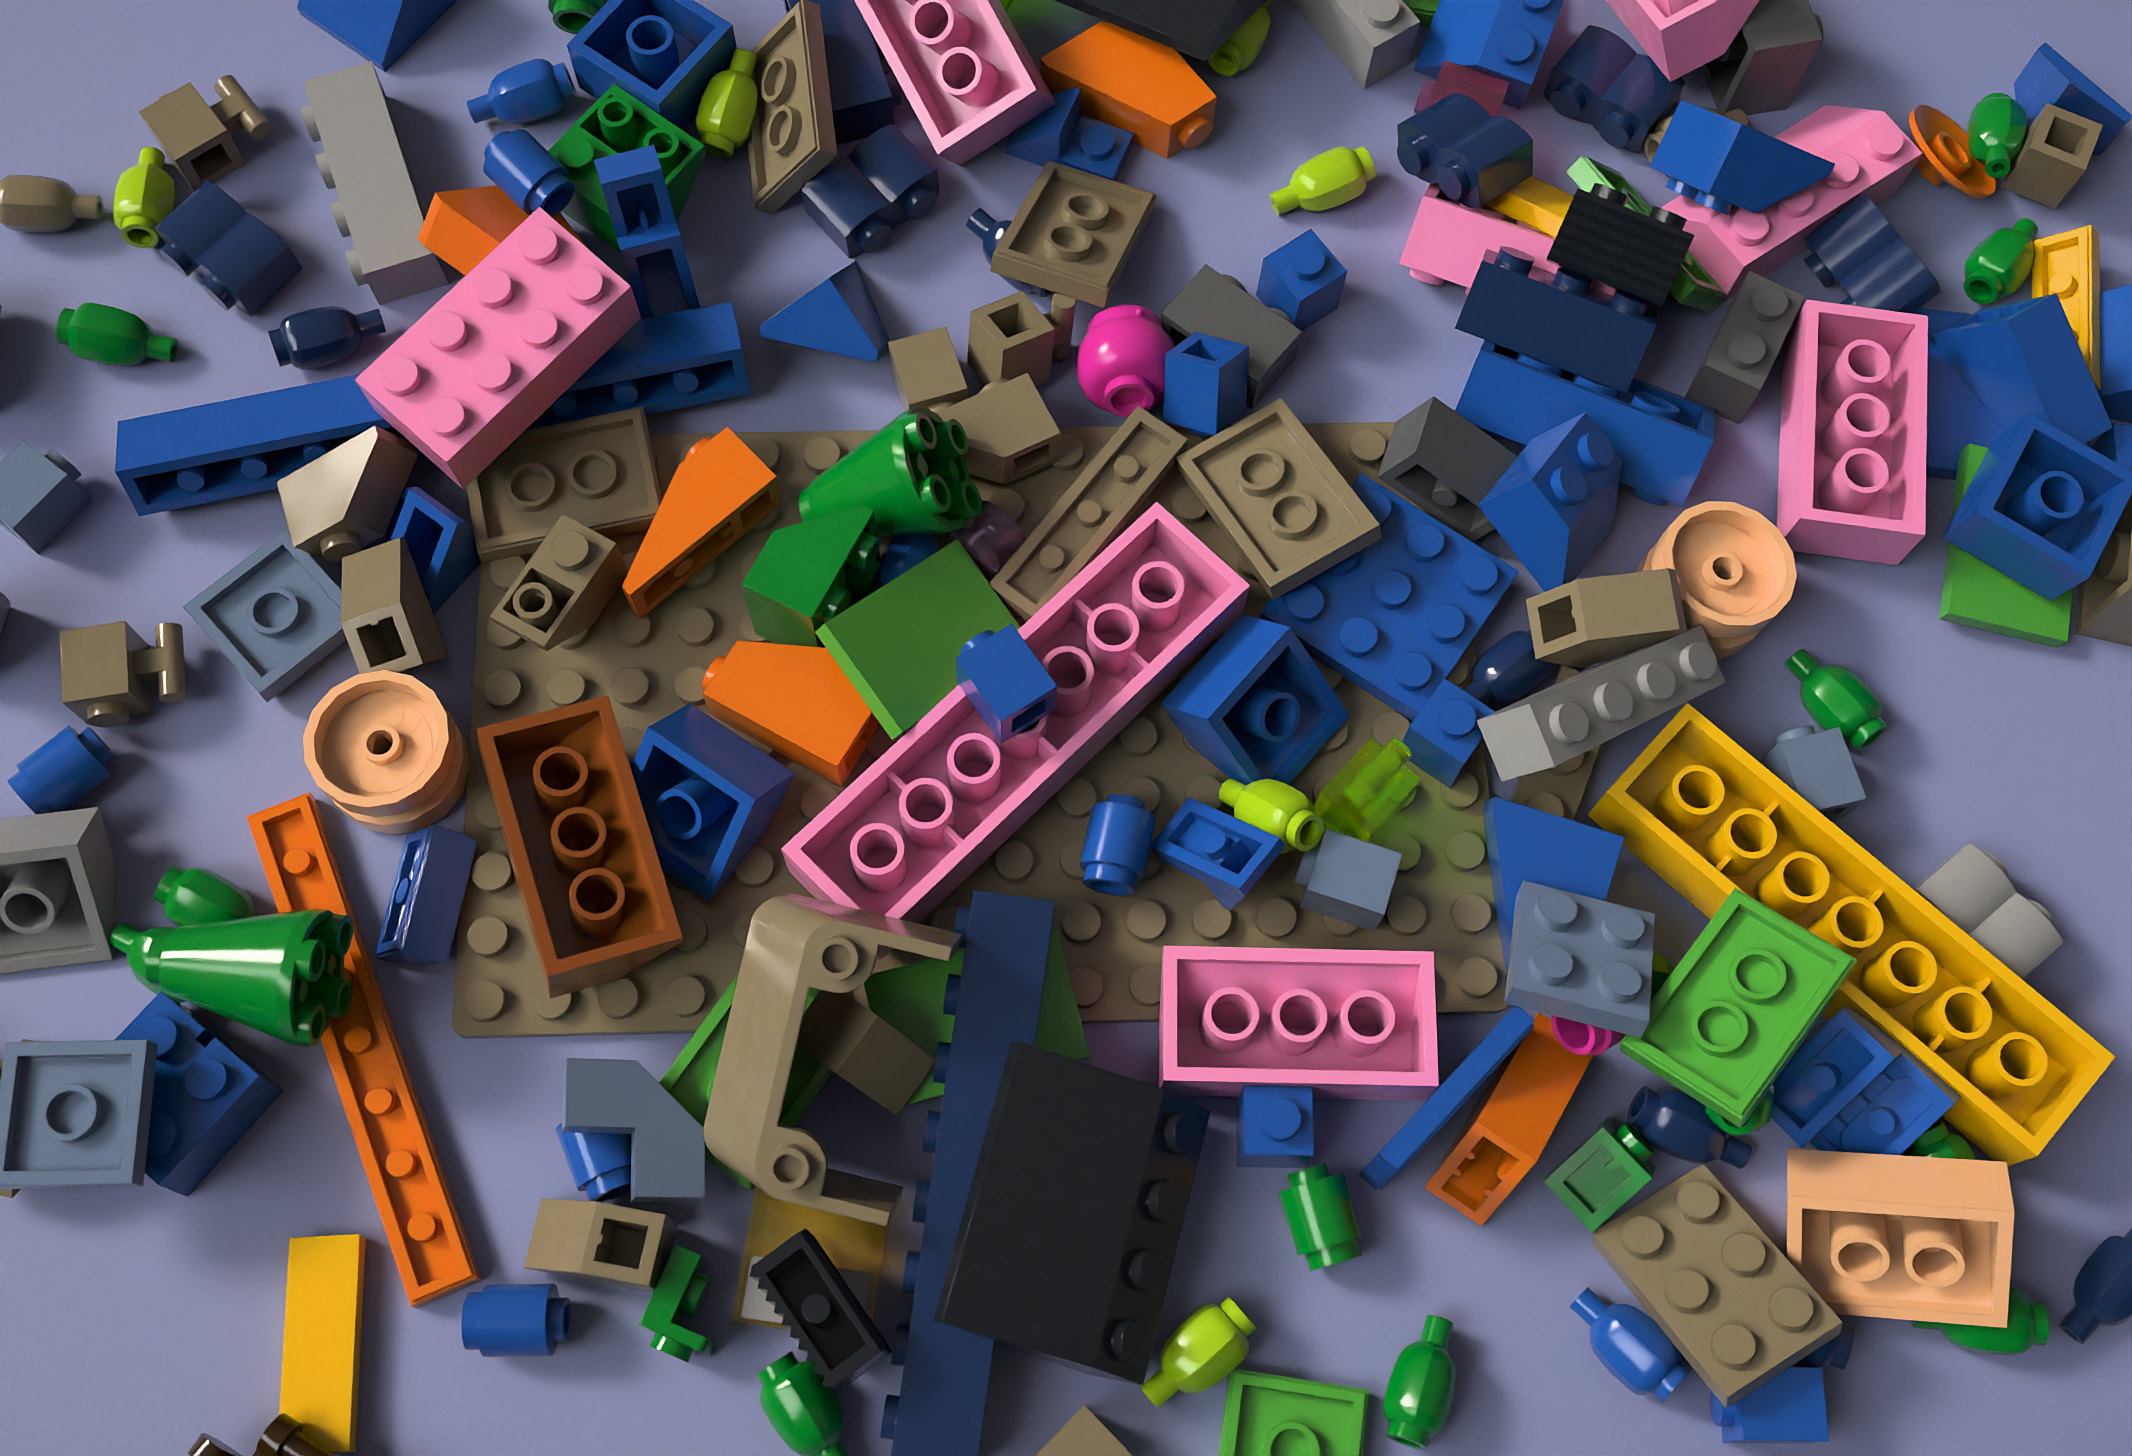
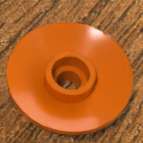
M1918 105L1909 114L1911 132L1916 146L1922 152V156L1916 162V166L1925 179L1936 186L1945 181L1958 191L1977 199H1986L1995 192V178L1988 176L1985 165L1970 155L1967 133L1957 123L1941 111L1928 105Z

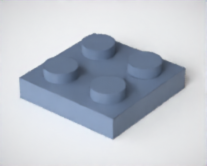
M283 529L183 606L186 612L266 702L273 699L347 640L341 625V589L307 552L293 547L290 533L286 529Z
M1523 880L1515 899L1504 1003L1641 1038L1650 1020L1655 914Z
M149 1040L5 1042L0 1079V1189L143 1187L158 1044Z

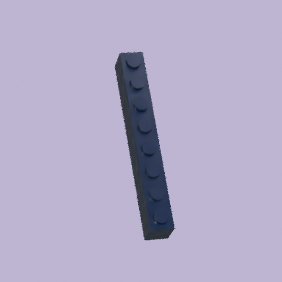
M973 890L971 908L958 907L954 932L963 934L960 948H965L961 975L948 974L943 1014L955 1016L951 1043L938 1042L933 1073L934 1083L945 1084L941 1112L928 1111L923 1141V1152L935 1153L931 1181L918 1180L912 1222L925 1223L921 1252L911 1250L907 1252L902 1283V1293L914 1294L910 1323L897 1322L892 1350L891 1365L904 1367L900 1396L887 1394L880 1438L893 1440L891 1456H979L995 1342L933 1320L1011 1042H1022L1034 1047L1036 1046L1055 901Z

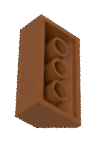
M609 696L476 728L482 763L550 999L617 980L682 943L683 936Z

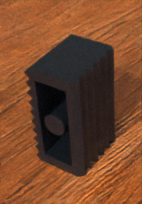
M1594 183L1590 193L1578 188L1546 258L1547 262L1587 276L1608 287L1648 300L1655 306L1662 307L1695 236L1683 231L1687 219L1652 206L1648 216L1626 208L1625 205L1629 196L1602 184Z
M807 1228L799 1231L751 1266L750 1277L759 1282L758 1289L767 1294L766 1301L775 1306L774 1313L783 1318L782 1325L791 1330L790 1337L799 1341L798 1349L807 1353L806 1361L815 1365L814 1374L824 1378L822 1386L842 1391L892 1353L891 1348L826 1252Z

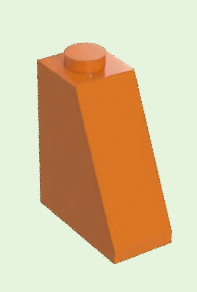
M1102 20L1040 58V75L1051 94L1072 88H1080L1082 90L1080 114L1134 133L1133 143L1166 159L1184 148L1193 149L1199 146L1212 131L1217 96L1181 55L1171 47Z
M497 185L435 192L418 239L424 247L466 276L530 215L519 208ZM561 213L552 217L587 247Z
M737 640L726 657L719 655L711 663L702 682V688L704 689L702 694L711 716L841 787L881 725L829 651L822 647Z
M1540 1012L1533 1018L1535 1021L1532 1023L1534 1025L1532 1030L1500 1064L1424 1187L1480 1226L1487 1221L1537 1162L1593 1055L1589 1054L1577 1055L1565 1049L1553 1032L1551 1019Z

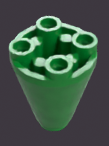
M925 407L912 409L900 414L814 478L809 487L800 492L798 503L803 522L859 505H865L875 512L878 536L942 534L964 527L968 519L980 515L982 500L977 487L971 481L970 472L964 457L968 452V439L962 425L955 419L944 422L938 414Z
M313 908L179 926L174 928L172 932L160 931L152 939L146 956V977L151 985L161 986L164 992L289 1044L303 1047L315 1046L321 1040L331 1018H344L350 1007L352 982L349 978L343 977L345 954L352 940L353 923L348 915L334 914L330 910Z

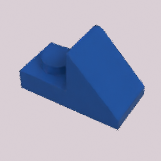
M1072 88L1051 94L1056 104L1012 132L1005 146V153L1042 167L1046 165L1047 161H1053L1117 181L1132 149L1134 133L1080 114L1082 90L1080 88Z
M1190 797L1151 843V849L1160 861L1205 882L1223 908L1228 911L1248 894L1285 847L1281 838Z

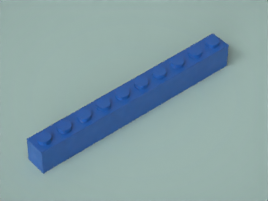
M732 302L640 319L526 430L643 407L645 415L752 394ZM358 374L118 421L115 473L138 516H144L278 489L277 481L373 426L380 427L403 439L406 438L373 409L355 381L360 375ZM416 448L418 452L416 461L429 459Z

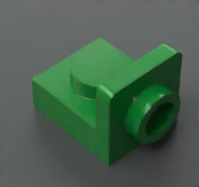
M1606 1118L1597 1126L1595 1132L1545 1177L1544 1182L1593 1233L1653 1178L1655 1166L1648 1158L1654 1154V1151L1631 1125L1625 1122L1618 1128L1609 1118Z
M675 1244L639 1325L655 1333L650 1344L651 1347L688 1363L694 1350L710 1357L716 1344L706 1337L679 1326L684 1314L695 1317L709 1290L712 1277L703 1274L708 1261L702 1255Z

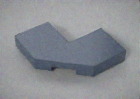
M567 1058L563 1064L562 1132L631 1134V1202L700 1203L705 1198L704 1128L637 1060Z

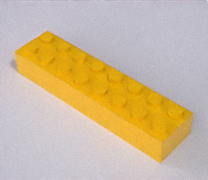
M1689 703L1683 706L1588 813V816L1604 830L1624 836L1622 844L1710 920L1734 888L1856 958L1855 970L1822 1015L1830 1021L1842 1008L1847 1006L1880 1028L1922 1061L1961 1096L1942 1117L1993 1161L2007 1162V1167L2038 1156L2115 1058L2111 1052Z

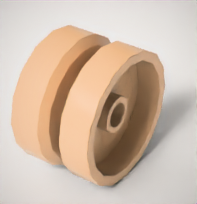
M1706 501L1685 509L1666 529L1636 569V572L1666 568L1676 570L1686 627L1690 628L1702 624L1717 661L1740 653L1791 600L1797 579L1793 551L1780 529L1758 511L1735 502Z
M382 670L357 674L331 688L315 706L303 735L305 764L317 786L334 801L344 814L367 830L395 835L424 829L446 816L462 797L467 784V775L470 769L469 743L435 692L411 675Z

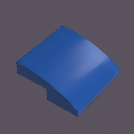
M1845 1006L1787 1063L1774 1081L1775 1092L1771 1118L1801 1148L1810 1142L1817 1150L1900 1155L1947 1112L1961 1096L1892 1037L1863 1016Z

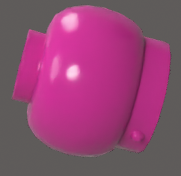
M1123 304L1108 307L1096 314L1088 323L1086 336L1081 341L1077 355L1076 373L1082 392L1097 408L1118 416L1129 417L1137 406L1148 411L1164 401L1165 354L1174 348V343L1170 335L1164 331L1161 319L1153 311L1139 305Z

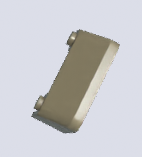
M780 894L760 905L750 923L704 1123L705 1143L713 1156L778 1200L887 1226L901 1200L903 1186L828 1168L826 1150L814 1134L801 1128L779 1123L809 990L812 987L834 993H845L858 988L873 972L880 945L949 961L960 948L963 934L797 894Z

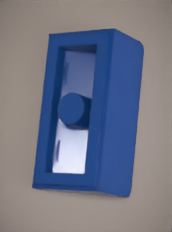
M437 825L429 826L406 836L375 952L377 954L376 959L423 964H440L447 961L477 846L476 840L473 837Z

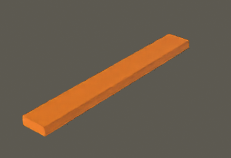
M308 792L247 816L279 913L318 908L330 910L334 914L351 917L353 935L350 947L344 958L343 977L349 978L352 982V999L344 1018H331L321 1040L410 1306L419 1308L482 1281V1277L316 799Z

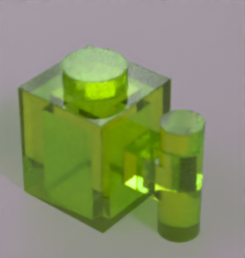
M1370 738L1325 786L1314 806L1316 814L1323 819V832L1328 829L1371 843L1407 804L1421 779L1404 765L1410 759L1412 753L1403 742L1392 738L1382 747L1374 739Z

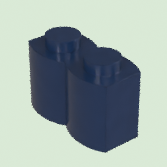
M1588 25L1552 68L1543 95L1559 114L1567 118H1574L1578 121L1592 124L1608 144L1639 153L1644 147L1647 135L1654 133L1657 123L1668 117L1676 107L1685 81L1679 77L1670 82L1650 56L1637 54L1627 42L1616 34L1598 26Z
M1451 93L1397 124V156L1404 170L1425 182L1438 183L1447 197L1465 206L1479 208L1533 176V139L1530 135L1508 118L1491 116L1482 105L1464 94Z
M894 124L885 126L868 136L848 157L839 159L822 169L802 188L806 213L849 259L863 252L872 253L881 248L889 239L895 225H899L909 219L916 220L926 215L935 205L937 196L940 193L938 170Z
M209 180L203 183L154 227L166 243L160 249V252L167 261L185 277H188L195 271L205 279L200 283L202 288L217 304L227 311L235 305L247 315L252 316L303 269L290 247L259 219L249 214L226 192Z
M1865 193L1804 238L1812 254L1803 261L1824 287L1835 281L1847 296L1839 304L1912 314L1941 292L1938 281Z

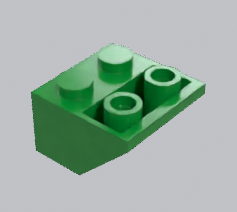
M613 84L548 151L568 170L569 180L575 186L573 197L561 212L621 253L594 160L654 145L677 222L706 154L705 145L616 84Z
M859 505L772 532L741 584L756 635L775 644L826 648L815 631L859 602L862 596L867 597L876 591L874 587L875 578L882 563L880 558L881 538L877 535L875 512L873 509L865 505Z

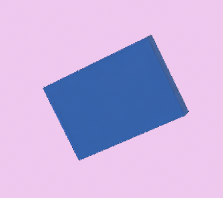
M1919 308L1912 314L1928 316L1926 477L1956 480L1960 450L1969 443L1989 448L1992 441L2002 434L2003 431L1939 350L1932 336L1971 314Z
M1514 1006L1359 1172V1175L1375 1190L1378 1188L1380 1190L1383 1189L1404 1170L1534 1027L1532 1023L1535 1020L1521 1007Z

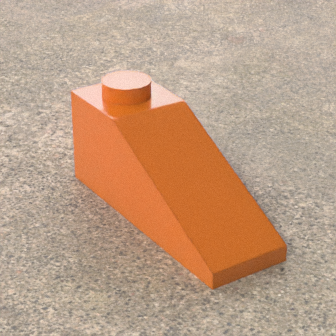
M728 426L713 438L706 437L698 441L688 451L685 460L679 464L623 582L622 588L630 608L639 619L644 617L783 503L777 476Z

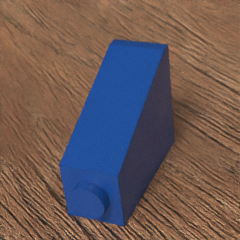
M2057 293L1978 310L1932 335L1939 350L2003 432L2030 412L2092 448L2090 440L2113 428Z
M1498 797L1486 800L1482 815L1497 923L1505 968L1507 970L1515 899L1523 880L1606 901L1624 836Z

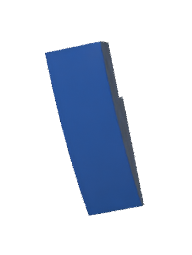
M651 145L595 159L594 162L641 319L700 308L655 146Z

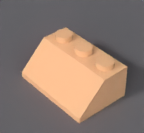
M1787 1148L1786 1258L1836 1314L2007 1328L2015 1214L2007 1162Z

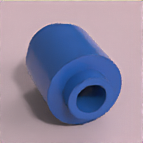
M527 130L503 131L488 143L484 152L486 159L483 171L485 175L526 214L531 215L536 209L541 207L551 217H554L567 206L575 191L574 184L569 180L568 170Z
M68 725L17 764L19 772L7 781L15 793L35 814L67 811L114 775L106 763L112 760L115 755L90 727L79 734Z
M1111 794L1107 796L1106 802H1098L1092 805L1080 861V868L1085 872L1083 884L1087 888L1107 895L1131 896L1135 893L1137 882L1144 880L1156 818L1152 813L1145 810V803L1142 800L1129 795Z
M562 1123L556 1127L557 1135L578 1191H586L589 1201L603 1203L631 1192V1134L562 1132Z
M555 1283L486 1285L482 1292H469L466 1295L461 1321L463 1345L466 1350H480L483 1357L552 1356L555 1353L558 1341H567L570 1334V1300L568 1297L559 1298L558 1288Z

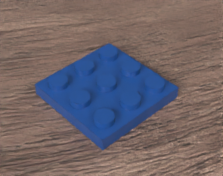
M1361 473L1351 488L1380 524L1381 539L1277 599L1272 600L1270 598L1260 612L1259 619L1291 627L1310 656L1414 721L1444 678L1447 679L1514 582L1519 571Z

